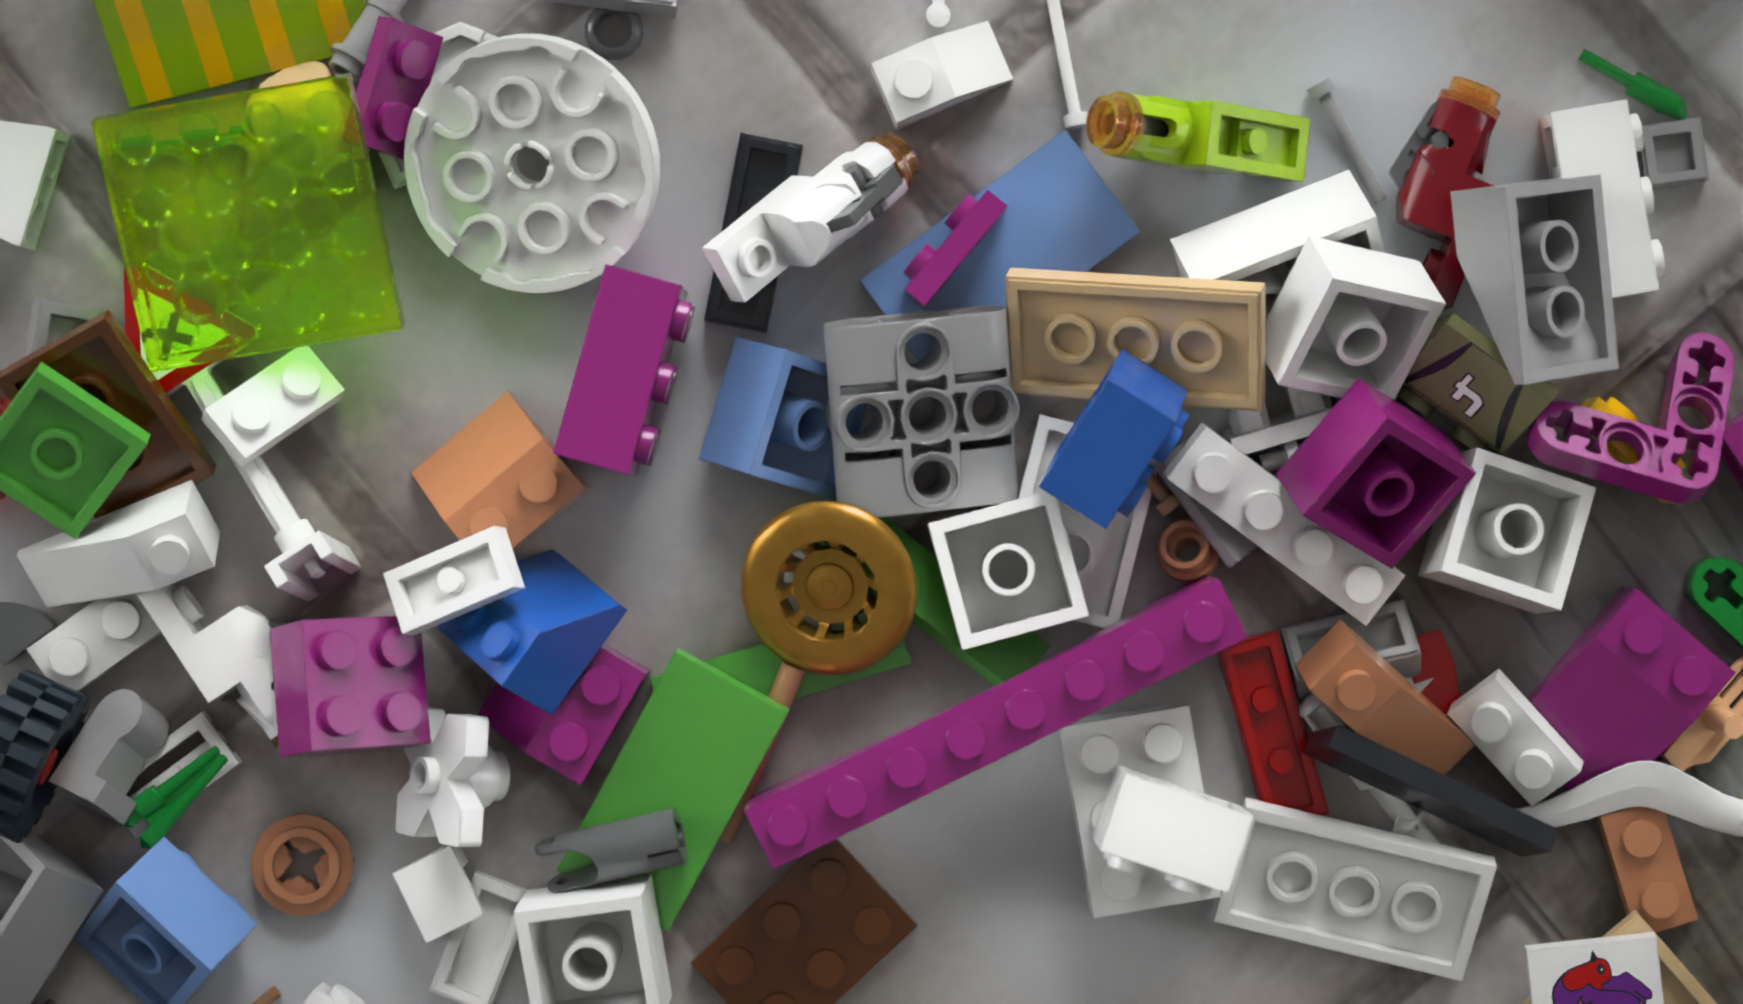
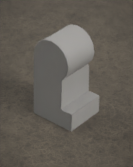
M121 689L110 693L98 704L50 777L49 782L79 804L124 825L137 802L127 796V793L143 769L146 759L155 755L165 744L168 737L169 724L166 717L133 690Z

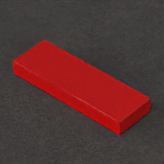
M1274 629L1249 636L1216 653L1257 799L1322 816L1330 814L1315 760L1303 754L1308 735L1303 718L1299 715L1300 707L1278 630Z

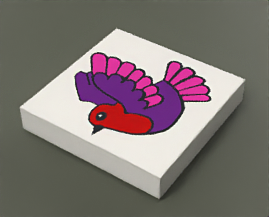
M1654 932L1524 945L1531 1004H1664L1657 936Z

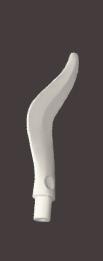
M1652 760L1623 764L1534 806L1514 808L1552 827H1560L1629 807H1647L1711 830L1743 837V800L1723 794L1674 766Z

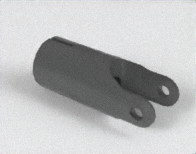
M674 807L551 836L541 840L534 848L536 854L541 856L574 851L587 855L593 861L583 869L563 873L552 878L547 886L548 890L554 893L619 880L687 864L688 848L684 828L679 813Z

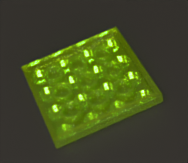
M351 73L96 117L91 121L147 363L151 372L403 329L405 325Z

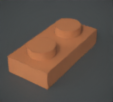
M1629 807L1596 817L1626 916L1633 910H1636L1655 933L1699 920L1666 813L1647 807Z

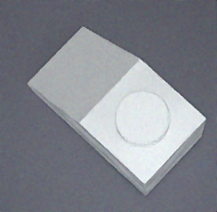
M988 21L931 37L871 63V73L896 130L1013 80Z

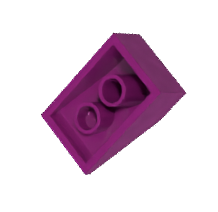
M1621 587L1530 693L1527 699L1584 761L1581 772L1562 785L1566 790H1571L1623 764L1645 760L1654 761L1699 717L1736 672L1639 589Z

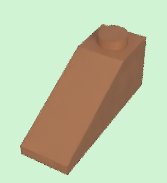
M1341 619L1296 663L1308 689L1357 734L1443 775L1475 746L1472 740L1451 719Z

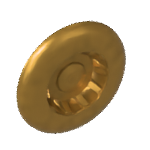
M813 501L782 511L768 521L756 534L746 552L741 571V597L747 618L753 630L764 645L776 656L788 664L807 672L823 675H844L874 666L897 648L906 636L915 615L918 594L917 579L914 566L905 546L893 530L882 520L864 509L851 504L836 501ZM827 541L829 545L821 546L818 542ZM800 549L806 552L807 555L800 559L792 553ZM784 572H794L793 582H784ZM871 588L877 591V600L870 596ZM788 597H795L800 607L798 610L793 609ZM860 610H864L868 618L864 623H860L856 616ZM810 616L819 621V627L808 623L804 618ZM834 623H844V630L833 631L831 626Z

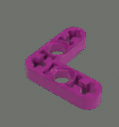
M1696 333L1684 339L1668 366L1658 428L1571 402L1555 401L1551 402L1531 424L1527 433V444L1532 454L1549 466L1673 503L1689 504L1696 502L1706 493L1718 473L1735 366L1734 355L1730 347L1722 339L1712 334ZM1694 358L1704 360V368L1709 372L1701 386L1693 385L1699 370V363ZM1690 406L1700 410L1708 421V428L1700 430L1687 426L1680 419L1678 408ZM1553 426H1559L1564 429L1563 436L1568 440L1567 443L1556 439L1557 434L1556 430L1552 428ZM1589 434L1596 437L1590 451L1586 450L1591 440L1587 438ZM1616 440L1629 444L1634 449L1638 462L1628 465L1616 461L1607 450V442ZM1685 450L1693 451L1687 466L1688 475L1693 477L1691 480L1682 477L1681 467L1676 465Z

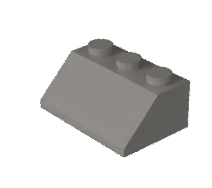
M32 833L23 838L20 843L0 836V1004H31L48 976L56 969L60 957L82 923L91 915L94 904L103 892V889L76 861Z

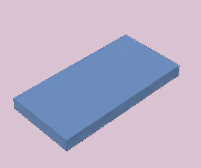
M1065 129L973 197L979 201L984 193L989 190L1008 207L924 309L904 293L905 288L912 280L903 272L927 243L937 251L953 231L944 222L951 213L860 279V282L884 315L983 305L1006 307L1005 276L1010 268L1088 272L1137 236L1140 230ZM926 333L914 335L906 344L919 362L926 357L930 347L929 337Z

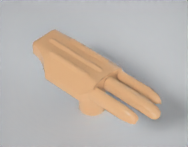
M1743 656L1730 666L1736 672L1735 675L1699 717L1660 754V757L1668 765L1684 772L1694 765L1711 762L1730 738L1737 739L1743 735V695L1732 708L1729 707L1743 691Z

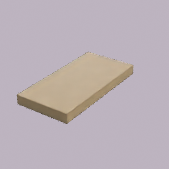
M1010 268L1007 272L1005 283L1011 389L1015 394L1090 399L1120 351L1124 349L1188 389L1182 406L1262 411L1265 404V283Z

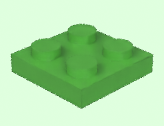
M40 362L0 416V491L76 539L146 447L151 434L43 362Z

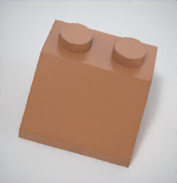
M509 391L504 393L411 472L443 521L459 540L493 526L504 527L507 530L513 552H516L591 488L565 457L553 454L555 445Z

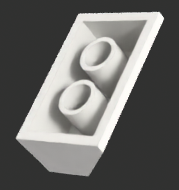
M1350 170L1170 239L1181 278L1265 283V320L1308 236L1384 253L1377 217Z

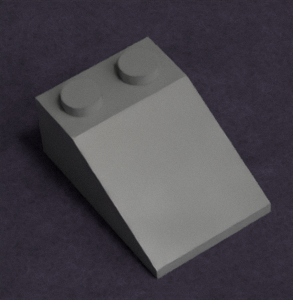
M1601 174L1450 191L1457 258L1514 384L1526 385L1619 369Z

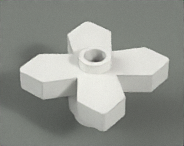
M428 707L431 743L403 749L411 764L410 779L397 794L396 832L411 837L437 836L439 843L454 847H480L482 844L484 808L491 805L493 801H501L506 796L510 785L509 762L503 752L493 750L488 745L489 719L487 717L472 714L446 715L444 709Z

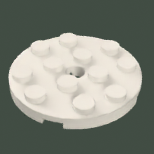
M514 34L491 39L476 45L452 59L439 70L422 96L418 107L413 109L405 137L404 170L407 188L416 214L428 235L447 257L453 255L466 267L481 275L480 280L493 286L523 293H549L574 288L596 278L603 273L605 264L613 266L634 246L647 226L655 207L660 182V154L653 123L646 107L628 80L614 66L588 48L566 39L543 34ZM528 146V148L536 149L543 155L545 160H549L544 179L540 181L530 180L520 172L517 166V156L523 147Z

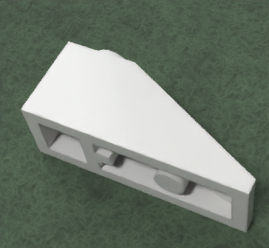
M189 480L89 521L76 539L62 532L18 550L17 558L48 608L155 591L215 567L221 531L192 480Z

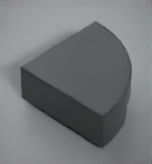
M0 602V663L3 666L9 665L25 653L28 647L57 628L58 625L41 610L15 602Z

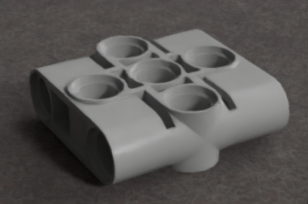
M995 305L969 306L844 319L823 324L829 400L825 405L824 419L827 428L832 433L837 502L851 504L864 509L877 518L1002 504L1019 498L1014 425L1019 418L1020 405L1017 395L1011 389L1006 307ZM926 333L930 341L926 357L914 364L907 363L904 352L908 340L916 334ZM993 390L996 397L994 410L986 418L975 420L972 414V404L975 398L981 392ZM931 397L934 403V413L931 419L924 425L918 427L911 426L909 412L912 405L920 398ZM863 403L869 404L872 410V419L868 427L862 432L848 433L846 417L850 410ZM930 460L937 461L939 470L935 482L927 488L915 489L913 479L917 468L924 462Z

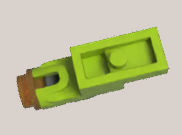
M1115 91L1109 95L1098 97L1091 105L1087 115L1086 132L1089 141L1094 146L1099 147L1104 154L1111 157L1214 174H1243L1283 182H1304L1310 118L1216 100L1184 101L1162 96H1144L1123 91Z

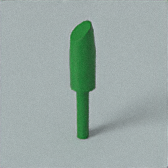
M1586 49L1583 50L1578 58L1581 62L1626 86L1625 94L1651 109L1677 120L1686 119L1687 108L1685 100L1669 88L1639 71L1635 76H1632Z

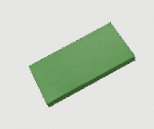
M680 648L675 650L578 829L668 808H676L681 818L687 841V864L640 874L652 875L660 927L666 931H669L790 710V708L775 702L770 697ZM567 851L556 871L563 874L580 870L593 861L585 854Z

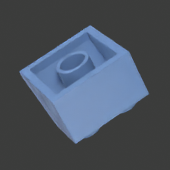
M736 336L699 459L836 500L832 433L827 428L824 419L825 405L829 400L826 363L786 349ZM867 404L857 405L848 413L846 417L848 433L855 434L859 432Z
M163 837L115 882L74 936V939L143 1004H186L236 951L256 927L257 923L245 912L244 907L235 897L224 893L199 869L197 863L189 854L178 850Z

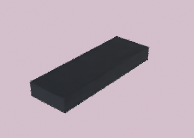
M740 133L721 232L791 175L798 176L803 152L802 144ZM713 271L704 321L767 333L778 276L744 303L730 300L715 271Z

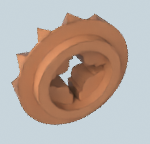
M299 813L274 822L262 833L253 850L251 870L259 893L271 906L286 914L309 916L326 911L342 898L351 886L355 858L352 855L347 835L341 832L327 818ZM288 840L294 848L298 847L304 854L313 850L317 852L321 848L325 850L326 853L319 857L320 861L313 867L317 875L315 879L321 886L320 888L314 880L310 881L304 874L296 878L291 876L286 881H283L281 876L289 871L288 867L295 861L291 853L293 849L287 842Z

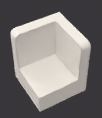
M445 845L399 868L392 874L426 943L479 918L483 914V908L463 869L468 860L461 847Z

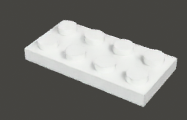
M1245 797L1243 808L1254 817L1229 892L1221 891L1222 897L1216 899L1213 910L1214 922L1450 979L1463 980L1497 869L1495 857Z

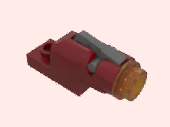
M1453 77L1448 89L1440 90L1437 101L1428 107L1389 170L1391 179L1399 188L1396 197L1397 223L1442 242L1440 251L1430 248L1422 263L1446 303L1442 311L1453 307L1465 278L1456 253L1450 191L1494 186L1474 178L1476 172L1483 174L1491 133L1500 115V111L1496 106L1501 95L1483 84L1462 77Z

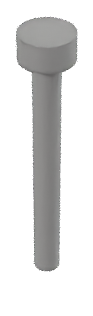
M1327 78L1307 89L1312 101L1319 98L1374 203L1377 204L1386 199V196L1330 93L1335 87L1330 78Z

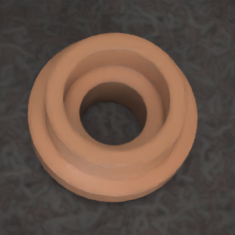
M1192 519L1171 524L1160 536L1156 549L1157 560L1163 571L1170 578L1184 583L1196 582L1210 575L1220 559V556ZM1186 546H1199L1200 553L1194 560L1188 562L1180 560V553Z

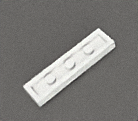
M1202 422L1163 472V475L1365 626L1368 625L1406 576L1397 567L1394 566L1393 569L1387 567L1304 517L1279 479Z

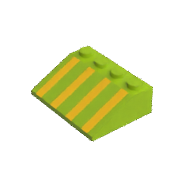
M93 0L131 109L278 73L282 69L305 62L330 60L333 57L330 48L335 42L342 43L367 4L366 0Z

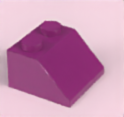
M603 643L552 715L504 688L497 681L477 715L487 717L489 719V726L524 753L582 785L589 777L650 669Z

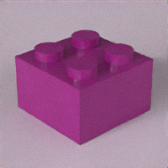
M1358 378L1275 475L1304 517L1393 569L1476 475V472L1447 433Z
M397 616L299 620L270 629L280 758L391 751L431 743L422 632L416 635L402 634Z

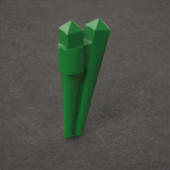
M213 746L158 787L152 785L132 799L137 804L125 824H120V826L132 828L143 818L149 825V828L140 836L141 848H152L163 838L178 818L227 763L228 758L223 754L220 755L219 748Z

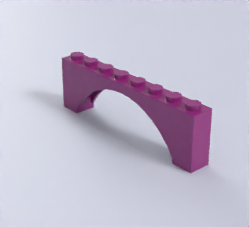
M1206 576L1148 602L1147 605L1102 631L982 693L870 745L812 769L804 770L753 795L752 798L748 799L744 811L772 869H775L1248 637L1219 578Z

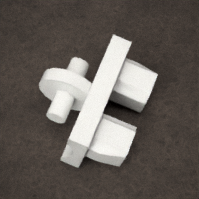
M1285 387L1291 410L1289 412L1269 417L1265 404L1262 411L1226 409L1230 429L1222 431L1223 438L1245 455L1279 445L1278 450L1258 455L1260 466L1268 472L1280 469L1302 444H1297L1296 440L1308 437L1337 404L1330 400V396Z

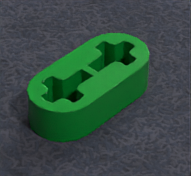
M1714 556L1702 558L1694 563L1686 574L1684 587L1687 598L1697 610L1743 650V567L1730 558ZM1707 571L1712 574H1721L1724 571L1728 573L1729 577L1724 585L1738 599L1733 605L1726 599L1718 596L1706 599L1703 594L1707 591L1709 585L1703 577Z

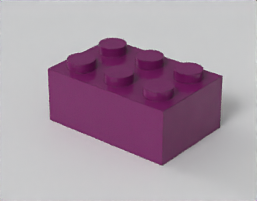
M605 264L553 454L628 475H637L640 464L652 465L661 434V429L651 427L657 402L669 404L678 373V368L675 365L668 364L674 341L686 342L695 311V306H692L691 302L686 301L688 292L682 285Z

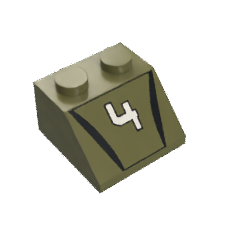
M1452 313L1437 319L1396 399L1403 405H1408L1409 410L1425 420H1428L1432 413H1434L1451 425L1453 429L1448 436L1464 450L1480 448L1502 455L1552 402L1560 389L1549 381L1515 385L1497 344L1461 317Z

